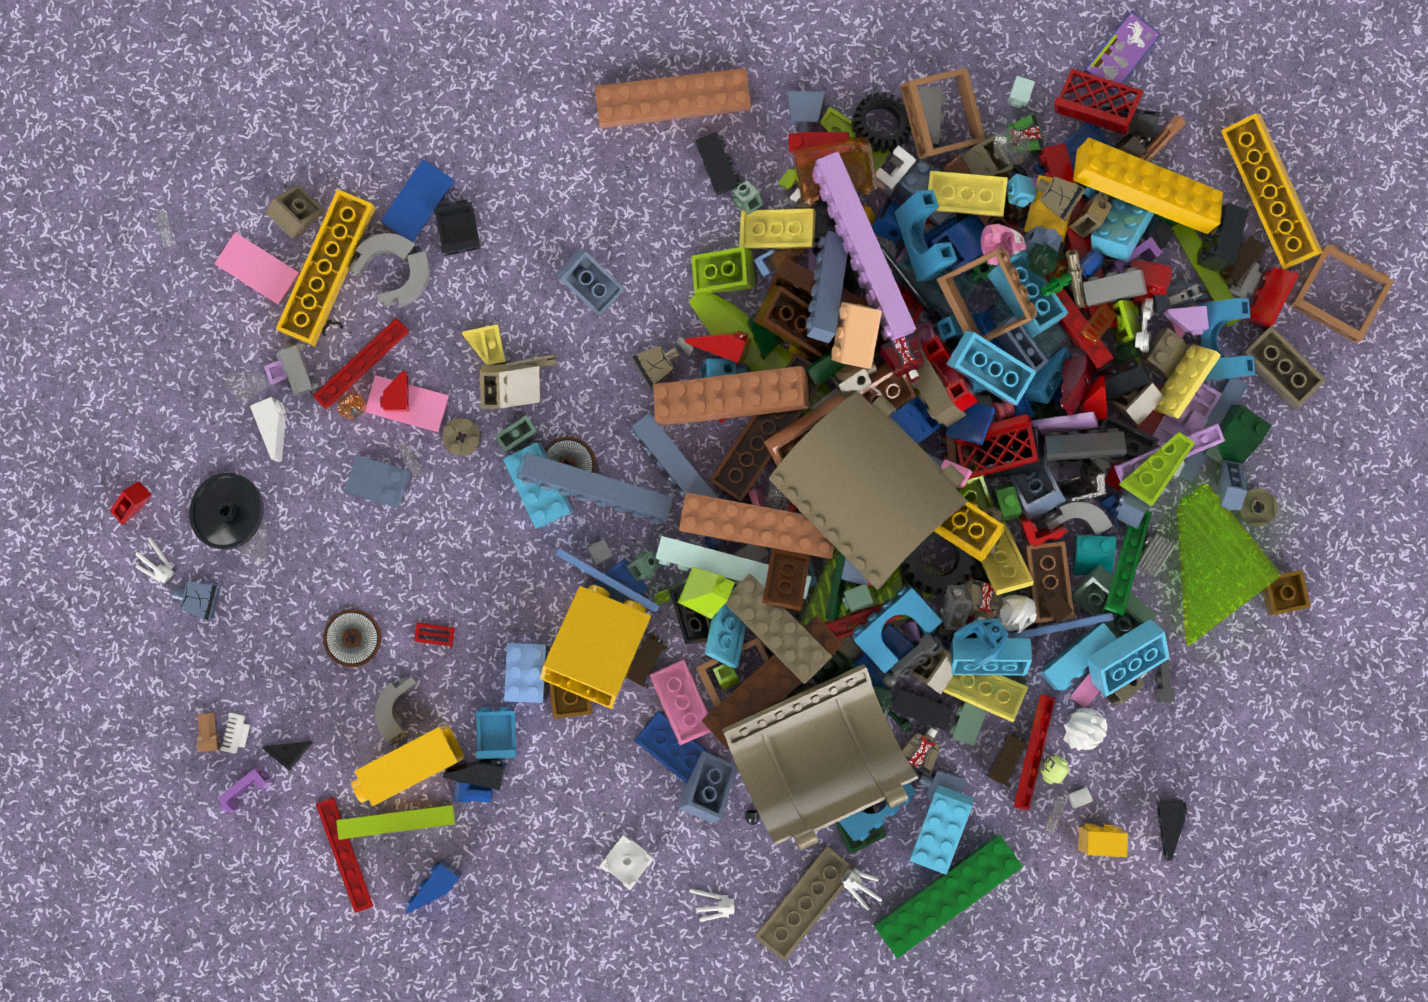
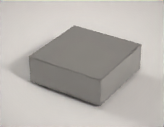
M605 539L587 547L596 565L613 556Z

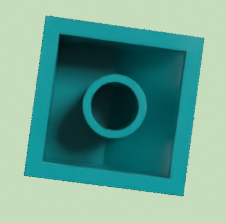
M1074 536L1073 574L1088 575L1098 565H1101L1112 575L1116 537Z

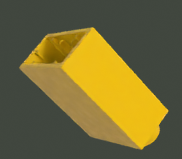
M590 585L588 589L579 586L545 660L540 679L612 709L646 632L651 615L646 614L645 607L638 602L625 600L624 604L610 599V593L600 586Z
M446 724L355 770L354 772L358 779L352 781L351 786L361 803L369 800L371 805L374 806L458 763L466 757L449 724Z

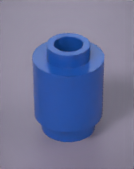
M1092 250L1088 252L1079 262L1083 269L1081 273L1083 279L1093 277L1103 265L1104 258L1097 251Z

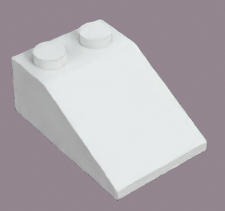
M270 397L250 405L270 458L280 462L283 455L286 420L284 413H286V409L282 402L280 403L279 400Z

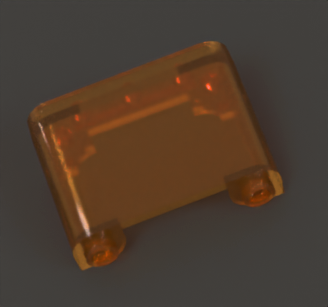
M866 137L826 143L791 152L802 204L812 205L817 203L816 200L820 199L819 191L821 188L813 180V169L818 159L835 152H839L855 189L862 191V194L872 193L874 189H878L871 143Z

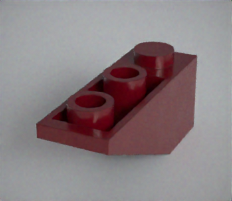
M1086 355L1064 360L1060 404L1069 416L1074 414L1093 381V366Z

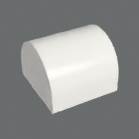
M1087 787L1068 794L1074 809L1093 800Z

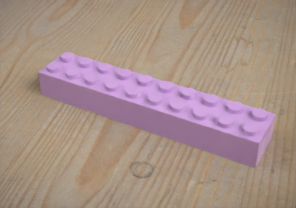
M839 152L818 159L812 173L813 180L821 188L819 191L820 196L828 204V214L831 219L834 218L835 230L838 236H842L844 251L846 254L849 253L852 259L850 260L851 267L859 275L858 282L860 287L864 288L867 293L865 297L868 305L882 311L880 325L884 341L889 343L913 333L916 329Z

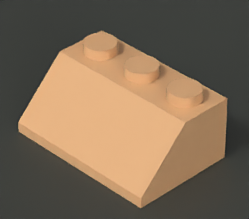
M842 302L839 309V320L831 360L871 369L882 311L860 304Z

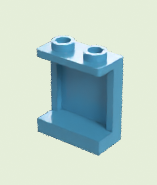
M491 707L480 708V712H475L477 726L476 759L517 757L515 710H511L510 707H499V711H491Z

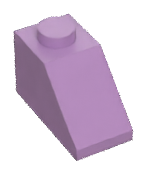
M1206 306L1168 309L1164 312L1166 318L1185 333H1192V336L1202 335L1203 331L1209 329Z

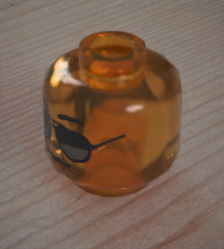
M349 392L338 400L339 408L337 411L343 419L347 417L349 420H354L365 412L367 404L359 393Z

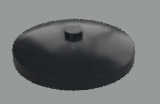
M220 473L204 481L193 495L189 509L190 524L195 535L204 544L221 550L235 549L247 543L258 531L264 514L263 499L256 485L246 477L235 473Z

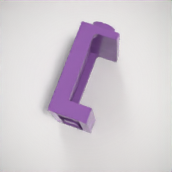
M1151 237L1134 249L1127 262L1119 259L1107 268L1108 273H1125L1122 267L1143 254L1148 262H1151L1162 251Z
M262 766L254 768L217 798L220 801L219 806L224 812H236L240 807L234 801V798L254 782L261 789L269 786L274 781Z

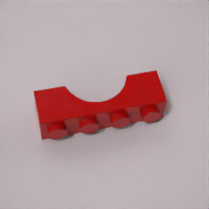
M936 335L921 345L928 360L942 378L946 386L945 390L953 404L963 412L978 402L965 377L946 365L951 357L946 344Z

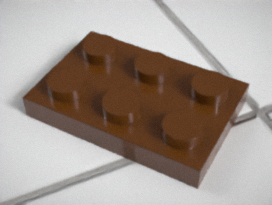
M772 548L762 603L801 611L810 556Z

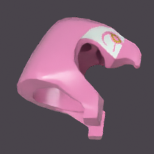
M991 224L982 231L981 250L983 255L1003 246L1004 250H1007L1010 257L1027 248L1023 236L1018 231L1004 225ZM996 256L987 260L990 265H999Z

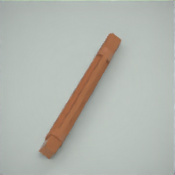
M1175 115L1156 136V139H1153L1145 148L1147 153L1145 155L1141 154L1138 158L1150 162L1186 124L1183 117ZM1108 195V202L1110 203L1113 199V196Z

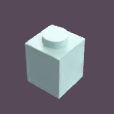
M1016 76L1008 102H1011V105L1017 108L1026 107L1035 81Z

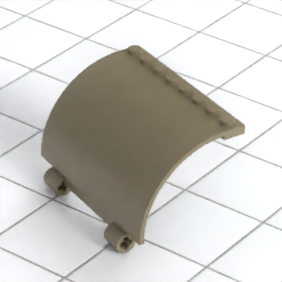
M857 391L829 412L795 445L769 477V480L878 590L898 566L935 529L968 501L955 489L964 481L965 477L952 464L943 470L891 418L896 408L883 395L877 398L871 405Z
M864 664L722 729L746 789L775 845L794 837L799 850H803L818 843L815 832L883 800L886 801L889 808L908 800L903 786L918 779V775L905 757L885 718L871 684L867 667Z

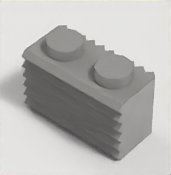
M1158 533L1149 534L1143 543L1145 547L1140 554L1137 569L1151 578L1157 576L1176 546Z

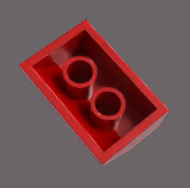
M1273 267L1269 271L1266 270L1261 278L1263 281L1261 287H1257L1252 295L1255 298L1253 303H1249L1250 318H1245L1244 320L1263 330L1273 326L1299 274Z

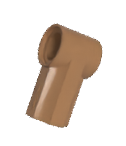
M215 713L197 714L199 731L197 736L198 751L220 750V743H218L220 738L216 731Z

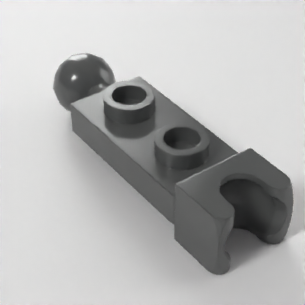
M930 633L923 636L918 641L920 644L891 667L892 672L884 673L882 676L883 684L887 687L894 686L897 683L898 677L904 678L909 676L917 666L925 663L928 657L931 655L936 656L940 653L944 646L937 636L932 637Z
M1165 633L1166 641H1167V645H1168V643H1169V636ZM1168 659L1158 665V673H1155L1156 684H1159V688L1155 689L1156 702L1159 703L1175 702L1174 688L1170 686Z

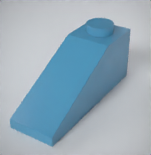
M1067 347L1062 348L1048 359L1049 362L1036 372L1025 391L1029 401L1045 404L1050 402L1063 379L1062 369L1064 368V360L1072 358Z

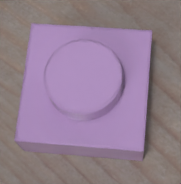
M281 360L264 366L271 385L288 379Z

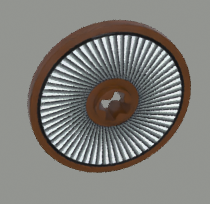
M561 437L553 440L546 446L545 451L550 460L566 464V460H568V462L573 464V467L596 473L597 464L594 452L584 441L575 437Z
M356 609L344 610L334 615L328 621L324 629L323 644L327 654L333 661L342 666L357 667L368 663L377 654L381 645V631L375 619L368 613ZM350 633L352 635H357V638H355V643H353L352 641L348 642L347 638L350 637Z

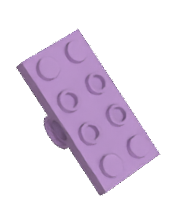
M1202 383L1179 419L1168 415L1163 416L1152 435L1159 439L1157 445L1162 447L1178 432L1188 436L1202 430L1222 394Z

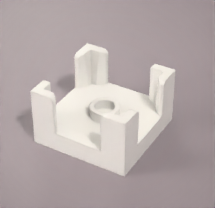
M899 145L893 151L894 155L890 159L897 166L896 169L889 175L882 168H879L874 174L875 178L872 180V183L888 196L897 188V183L913 168L916 159Z
M623 834L599 867L606 872L609 871L622 881L625 887L631 890L644 870L654 860V856Z

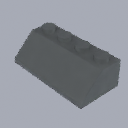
M1118 428L1107 429V433H1099V430H1088V434H1080V431H1069L1068 435H1060V432L1048 433V436L1044 437L1046 461L1124 456L1127 453L1124 432H1119Z

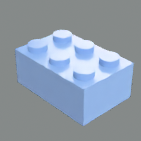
M507 643L504 701L545 702L546 681L541 680L540 677L547 658V645Z

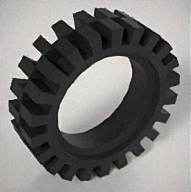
M876 92L873 97L869 94L866 99L863 98L853 114L851 124L853 125L852 131L856 132L855 138H861L859 142L861 145L866 143V149L870 150L871 146L874 147L873 152L876 153L879 149H881V153H886L887 149L890 153L898 145L901 147L905 143L911 132V126L905 104H900L902 99L898 97L895 101L893 99L895 95L893 94L888 98L886 92H883L881 96H879V92ZM874 109L890 111L898 121V131L888 137L874 134L867 127V113Z

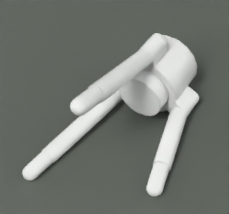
M148 537V541L165 565L160 564L156 567L148 559L136 552L135 555L151 567L154 573L139 565L135 567L153 577L159 583H166L174 574V571L171 570L173 566L167 561L152 538Z
M855 868L847 870L841 880L844 883L843 887L848 889L866 910H869L870 907L853 888H860L876 900L882 901L881 897L861 884L862 879L860 876L877 882L879 878L860 872Z
M695 889L689 890L690 893L722 900L718 901V906L696 908L697 912L718 911L717 914L700 918V922L719 917H729V914H734V899H729L728 895H719Z

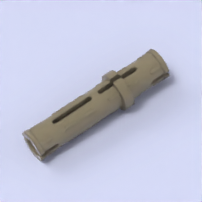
M1070 250L1066 252L1068 262L1067 273L1072 277L1071 287L1074 303L1077 308L1087 305L1081 274L1083 269L1079 263L1078 251Z
M553 353L544 356L534 355V358L499 363V365H539L541 370V367L557 365L556 354Z

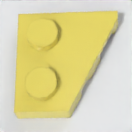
M498 324L462 332L464 338L486 365L506 362Z

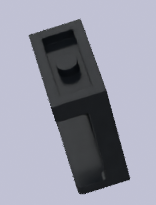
M460 200L456 202L457 204L450 206L448 203L440 204L438 208H434L443 256L481 249L473 204L468 202V200Z

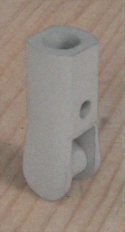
M1199 284L1166 296L1169 307L1174 308L1202 296L1203 293H1200L1198 289ZM1191 290L1193 297L1189 298L1187 291Z

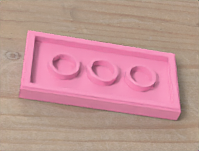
M236 232L215 262V265L278 305L281 304L300 275L299 272Z
M375 375L365 409L366 413L439 433L449 395L409 385V412H385L383 407H380V396H383V391L393 380Z
M685 659L649 674L679 745L711 732L701 721L708 712Z

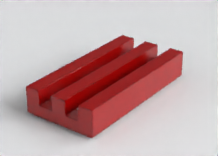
M416 623L414 642L453 647L455 628ZM420 627L450 631V635L420 631ZM419 634L449 638V642L421 639Z

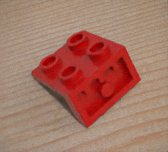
M1026 515L1018 517L1025 539L1030 545L1040 546L1045 543V540L1050 538L1053 540L1059 539L1067 532L1063 524H1060L1051 531L1046 528L1037 530L1032 519H1028Z

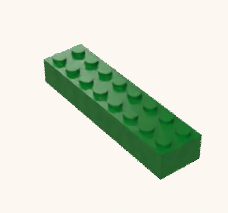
M997 833L950 867L946 875L943 873L873 925L898 959L1023 868V866L1002 836Z

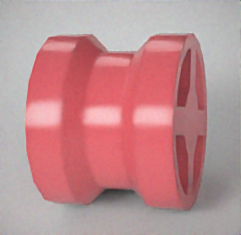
M1004 400L1001 403L996 402L991 405L996 410L993 417L997 421H1002L1005 417L1010 418L1015 414L1013 404H1009Z

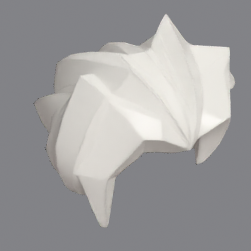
M1022 595L1005 596L1002 598L997 618L1006 630H1017L1020 633L1035 622L1037 616L1035 602Z
M1079 708L1075 713L1070 714L1071 719L1069 723L1064 724L1066 733L1063 738L1069 744L1070 749L1077 748L1078 751L1081 749L1090 750L1097 747L1098 743L1103 742V738L1106 736L1107 723L1098 711L1091 708Z

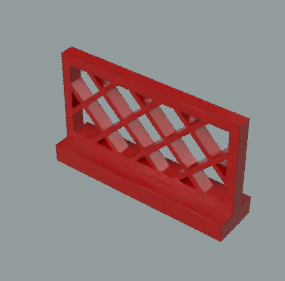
M1071 69L1059 97L1054 102V109L1057 114L1126 135L1129 130V124L1143 95V90ZM1074 76L1082 78L1083 82L1074 86L1072 79ZM1094 82L1100 84L1101 88L1091 91L1089 84ZM1086 86L1089 93L1079 97L1076 90ZM1116 88L1119 93L1109 97L1106 90ZM1072 91L1076 96L1072 100L1064 99L1065 94ZM1104 92L1106 99L1097 102L1094 95ZM1130 93L1137 95L1136 99L1127 102L1125 95ZM1089 97L1092 98L1094 104L1089 106L1082 104V100ZM1122 97L1124 104L1115 108L1112 101ZM1109 102L1112 109L1106 112L1102 111L1099 106ZM1127 108L1129 114L1127 118L1119 116L1117 112Z
M1027 414L991 423L984 441L989 440L993 444L987 452L982 450L979 444L974 445L975 443L954 438L960 466L967 468L970 462L978 466L971 473L969 479L1039 461L1032 429V419ZM1028 430V437L1024 442L1017 438L1021 431ZM1005 435L1011 437L1006 447L998 443L1001 437ZM1015 440L1023 444L1017 454L1009 450ZM971 445L974 447V450L967 457L963 454L962 447ZM996 445L1004 449L999 458L991 455ZM1025 447H1028L1032 450L1033 457L1025 459L1020 455ZM978 450L985 454L980 464L972 460ZM1009 452L1015 457L1011 463L1006 464L1002 459ZM988 457L996 460L992 468L987 469L983 466Z

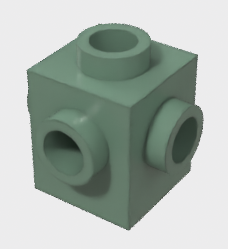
M747 180L731 190L734 196L732 201L738 209L741 208L748 215L764 205L758 187L755 184L752 186Z
M650 550L646 553L641 551L633 556L635 560L629 563L627 568L636 582L646 577L650 579L656 575V570L662 565L659 564L656 555Z

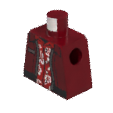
M915 332L881 345L880 354L896 377L906 374L910 382L920 379L917 370L923 365V357Z

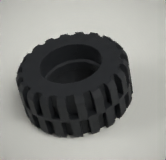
M933 531L902 562L901 568L906 574V579L910 580L915 588H919L925 593L945 594L958 589L967 581L973 572L972 569L975 566L976 560H974L973 556ZM940 539L948 542L953 547L956 559L953 568L948 573L933 575L923 568L920 562V552L928 541Z

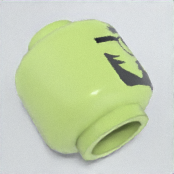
M1058 755L1049 756L1040 769L1044 775L1042 779L1051 785L1053 783L1060 784L1069 772L1068 762Z

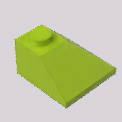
M692 567L678 603L712 619L728 601L734 582L719 574Z

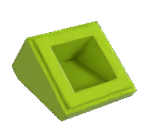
M788 169L778 184L785 190L790 191L799 179L800 172Z
M722 664L713 669L722 690L740 683L734 668Z

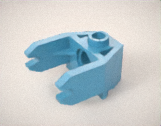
M998 618L975 620L954 633L953 639L957 642L975 632L988 650V652L974 660L973 666L975 669L996 659L1006 643L1009 633Z

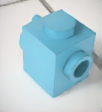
M1016 174L1008 181L1006 192L1009 203L1023 208L1028 203H1033L1036 197V189L1033 186L1032 178Z

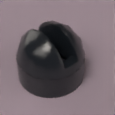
M757 810L745 811V820L748 824L755 825L759 822L760 816Z

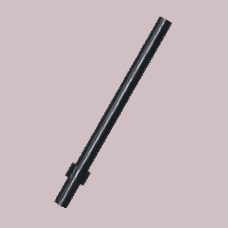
M883 245L880 246L888 265L929 315V320L937 325V322L942 320V316L931 307Z

